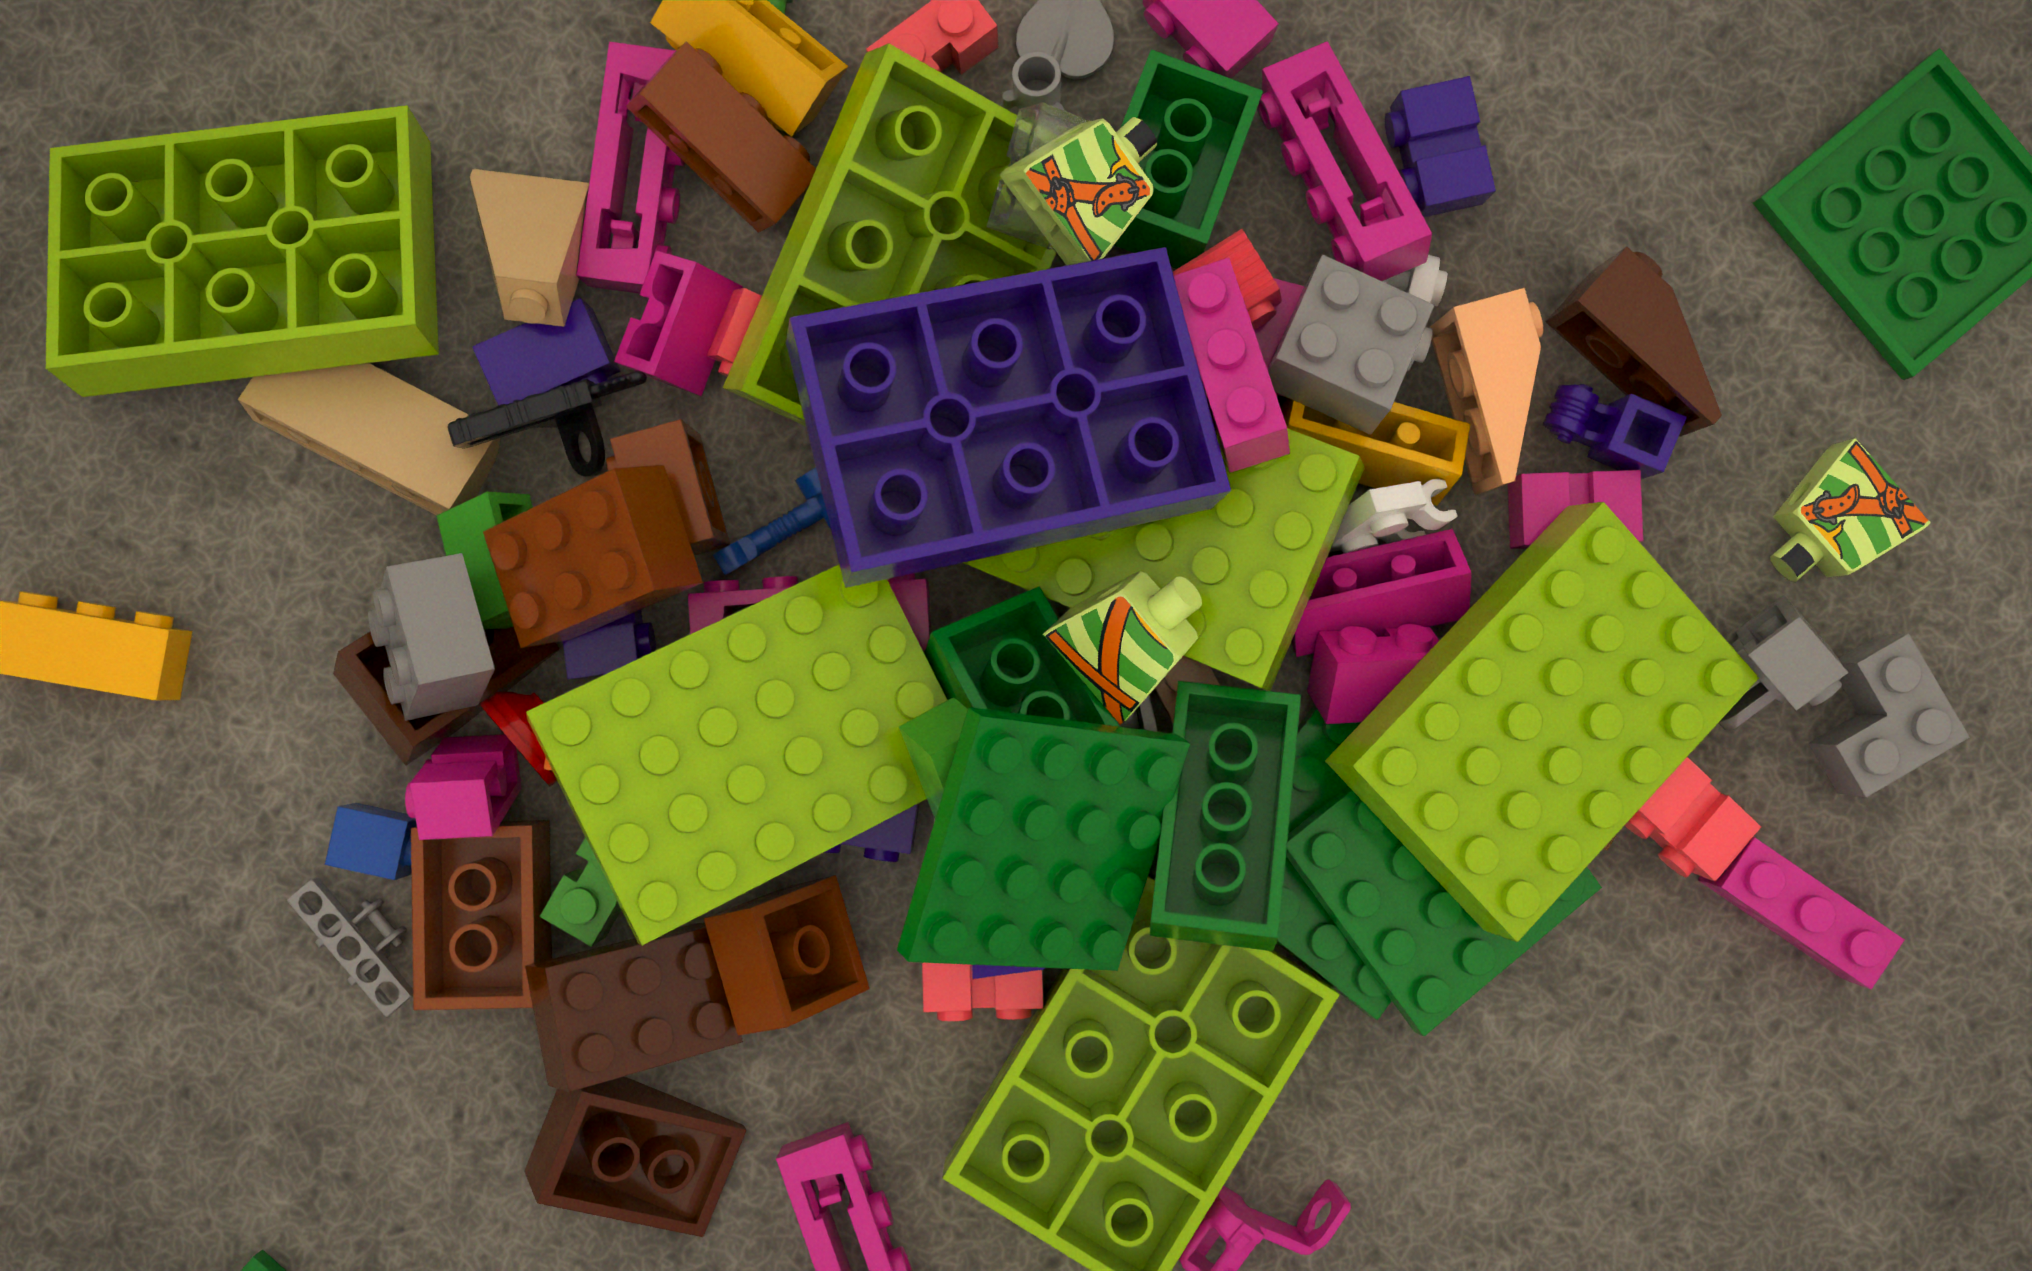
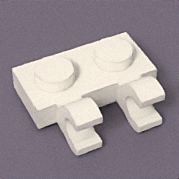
M1432 479L1424 485L1417 481L1368 490L1349 504L1329 553L1342 550L1344 554L1379 546L1377 539L1383 540L1388 544L1426 535L1425 531L1409 532L1404 528L1409 525L1407 519L1414 520L1419 526L1427 530L1442 528L1457 517L1456 510L1439 511L1433 506L1431 497L1436 496L1447 488L1446 481Z

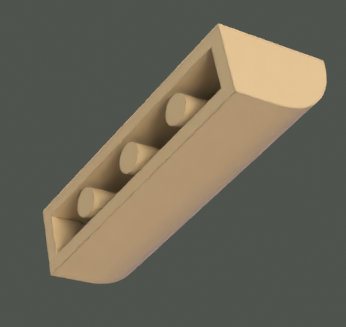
M370 363L252 377L238 398V401L253 421L436 516L477 497L496 460L500 444V438L466 449L453 447L447 426L450 422L456 421L457 418L467 417L468 414Z

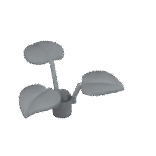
M1039 0L1023 17L1016 33V48L1019 59L1015 62L1012 70L1013 89L1003 93L1001 107L1010 111L1012 107L1016 106L1020 112L1032 118H1043L1050 115L1054 119L1059 135L1069 130L1064 117V108L1060 104L1061 74L1069 79L1076 80L1089 77L1105 66L1113 52L1114 30L1111 20L1100 0Z

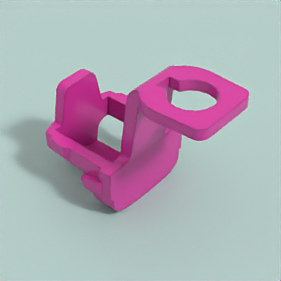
M1327 1179L1316 1191L1298 1218L1297 1226L1295 1227L1248 1207L1241 1196L1223 1185L1181 1254L1179 1261L1186 1271H1237L1263 1238L1301 1255L1312 1254L1330 1241L1350 1212L1351 1203L1339 1186L1330 1179ZM1331 1201V1210L1326 1221L1319 1228L1314 1229L1319 1211L1326 1203ZM1221 1235L1226 1243V1248L1216 1263L1213 1264L1205 1256Z

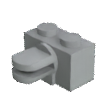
M1785 595L1781 596L1736 631L1739 638L1732 645L1759 679L1720 720L1719 724L1726 731L1733 730L1775 699L1780 703L1787 699L1796 711L1807 703L1811 706L1819 705L1840 689L1842 683L1839 679L1849 673L1829 645Z

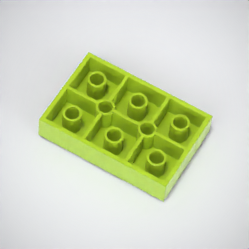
M886 44L867 52L741 343L723 389L806 426L786 345L790 317L1050 269L1057 252L999 174L1057 137L891 44Z
M408 105L50 148L46 369L81 397L439 355L431 142Z
M1287 428L1290 454L1229 473L1218 439L1231 492L1211 509L963 563L1026 590L1040 586L1046 598L1069 608L1139 571L1147 573L1160 589L1177 576L1184 577L1196 587L1202 599V606L1186 618L1196 630L1198 639L1184 656L1262 689L1271 691L1365 467L1359 455Z
M1604 502L1567 506L1338 746L1325 762L1484 931L1518 942L1753 686L1759 677Z
M840 564L526 711V716L638 944L643 946L926 800V795L899 726L947 701V698L888 580L885 579L845 588Z
M1150 873L1148 874L1118 971L1062 968L1043 999V1009H1037L944 1162L942 1179L1091 1271H1172L1340 995L1324 980L1275 950L1266 951L1150 936V921L1156 878Z

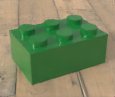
M1150 50L1121 127L1132 117H1136L1142 120L1154 133L1157 146L1138 163L1153 184L1154 190L1153 195L1114 246L1133 253L1166 247L1170 265L1176 269L1204 253L1263 90L1158 51Z
M1040 586L931 632L924 654L947 700L954 697L967 709L972 707L1119 726L1111 713L1043 635L1058 618Z

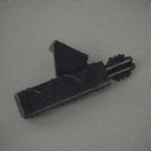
M635 371L597 384L588 379L578 382L573 381L566 386H557L544 393L529 395L522 400H514L512 403L501 404L487 411L470 414L465 418H457L456 421L448 424V432L453 447L466 449L529 428H558L572 468L584 477L596 475L604 466L605 446L593 408L602 406L600 397L644 384L647 376L641 371ZM581 431L586 435L590 443L591 457L589 462L583 459L579 450L578 437Z

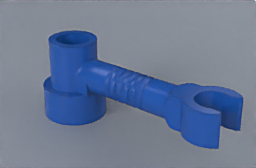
M816 467L795 480L807 500L806 502L795 507L792 511H788L787 514H783L782 517H778L777 520H773L772 523L769 522L768 525L762 526L713 554L724 575L736 570L777 546V543H782V540H787V537L790 538L792 535H796L797 532H801L802 529L808 528L823 518L829 528H831Z

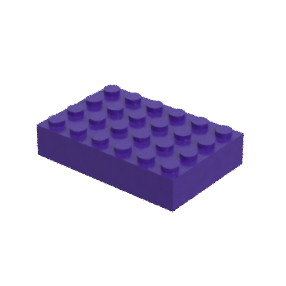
M1166 247L799 315L789 319L786 345L845 588L1213 508L1231 492Z

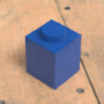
M360 803L338 806L325 865L391 880L412 875L411 828L417 827L416 818H410L406 813Z

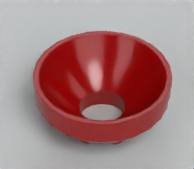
M495 692L488 699L485 698L479 705L516 746V749L549 787L557 782L553 771L544 769L546 756L526 716V711L544 702L535 693L524 695L517 694L516 692Z

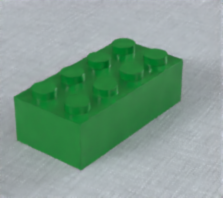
M1178 681L1172 734H1177L1190 742V746L1173 799L1163 809L1150 921V936L1266 951L1274 950L1279 935L1301 702L1300 694Z

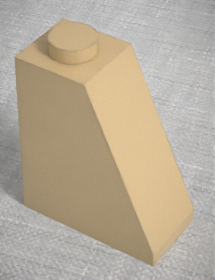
M472 169L470 174L472 191L504 320L564 327L579 282L576 274L589 183Z

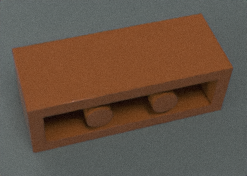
M686 41L666 60L626 107L759 233L775 225L809 186L816 168L809 162L810 155L797 140L787 135L782 136L766 120L767 113L756 99L747 93H739L722 77L723 71L721 66L709 53L699 48L694 49Z

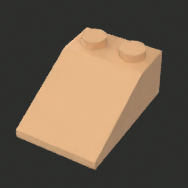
M1525 288L1455 306L1429 327L1433 329L1431 340L1453 419L1471 424L1465 463L1474 495L1514 482L1516 478L1541 350L1539 338L1543 335V322L1540 311L1534 302H1528Z

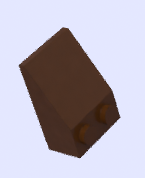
M1625 247L1592 270L1545 322L1626 396L1634 394L1686 416L1687 418L1679 437L1714 425L1722 414L1674 290L1661 278L1663 275L1662 270L1652 258L1644 253L1633 252L1630 248Z
M514 626L508 629H484L495 670L480 702L485 698L488 699L495 692H507L559 651L558 645L553 642L520 648ZM368 632L338 651L333 674L405 765H408L435 747L444 738L454 734L483 711V708L478 704L472 707L405 721L401 703L391 704L387 695L383 669L391 666L385 645L376 647L371 632Z
M624 1076L571 1092L557 1089L524 1172L538 1204L703 1237L747 1130L744 1125Z

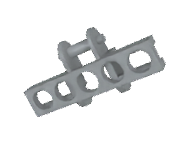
M318 877L308 881L287 899L289 904L318 937L315 941L319 948L324 946L328 948L350 974L347 981L351 986L358 984L385 1017L392 1015L402 1004L413 997L412 987L389 962L387 958L391 954L386 950L390 944L397 948L403 943L399 937L406 932V928L400 927L395 930L378 910L383 903L381 899L376 900L372 904L368 900L364 901L360 905L363 911L358 915L355 912L348 913ZM309 891L316 892L322 899V907L317 913L303 898ZM327 914H333L339 918V921L330 928L322 921ZM367 918L385 938L376 947H373L357 928ZM350 936L358 940L361 949L356 958H346L342 954L340 944L345 937ZM370 959L363 966L360 967V964L363 960ZM379 966V976L373 981L367 973H370ZM383 982H392L398 988L399 996L395 1003H392L379 988Z

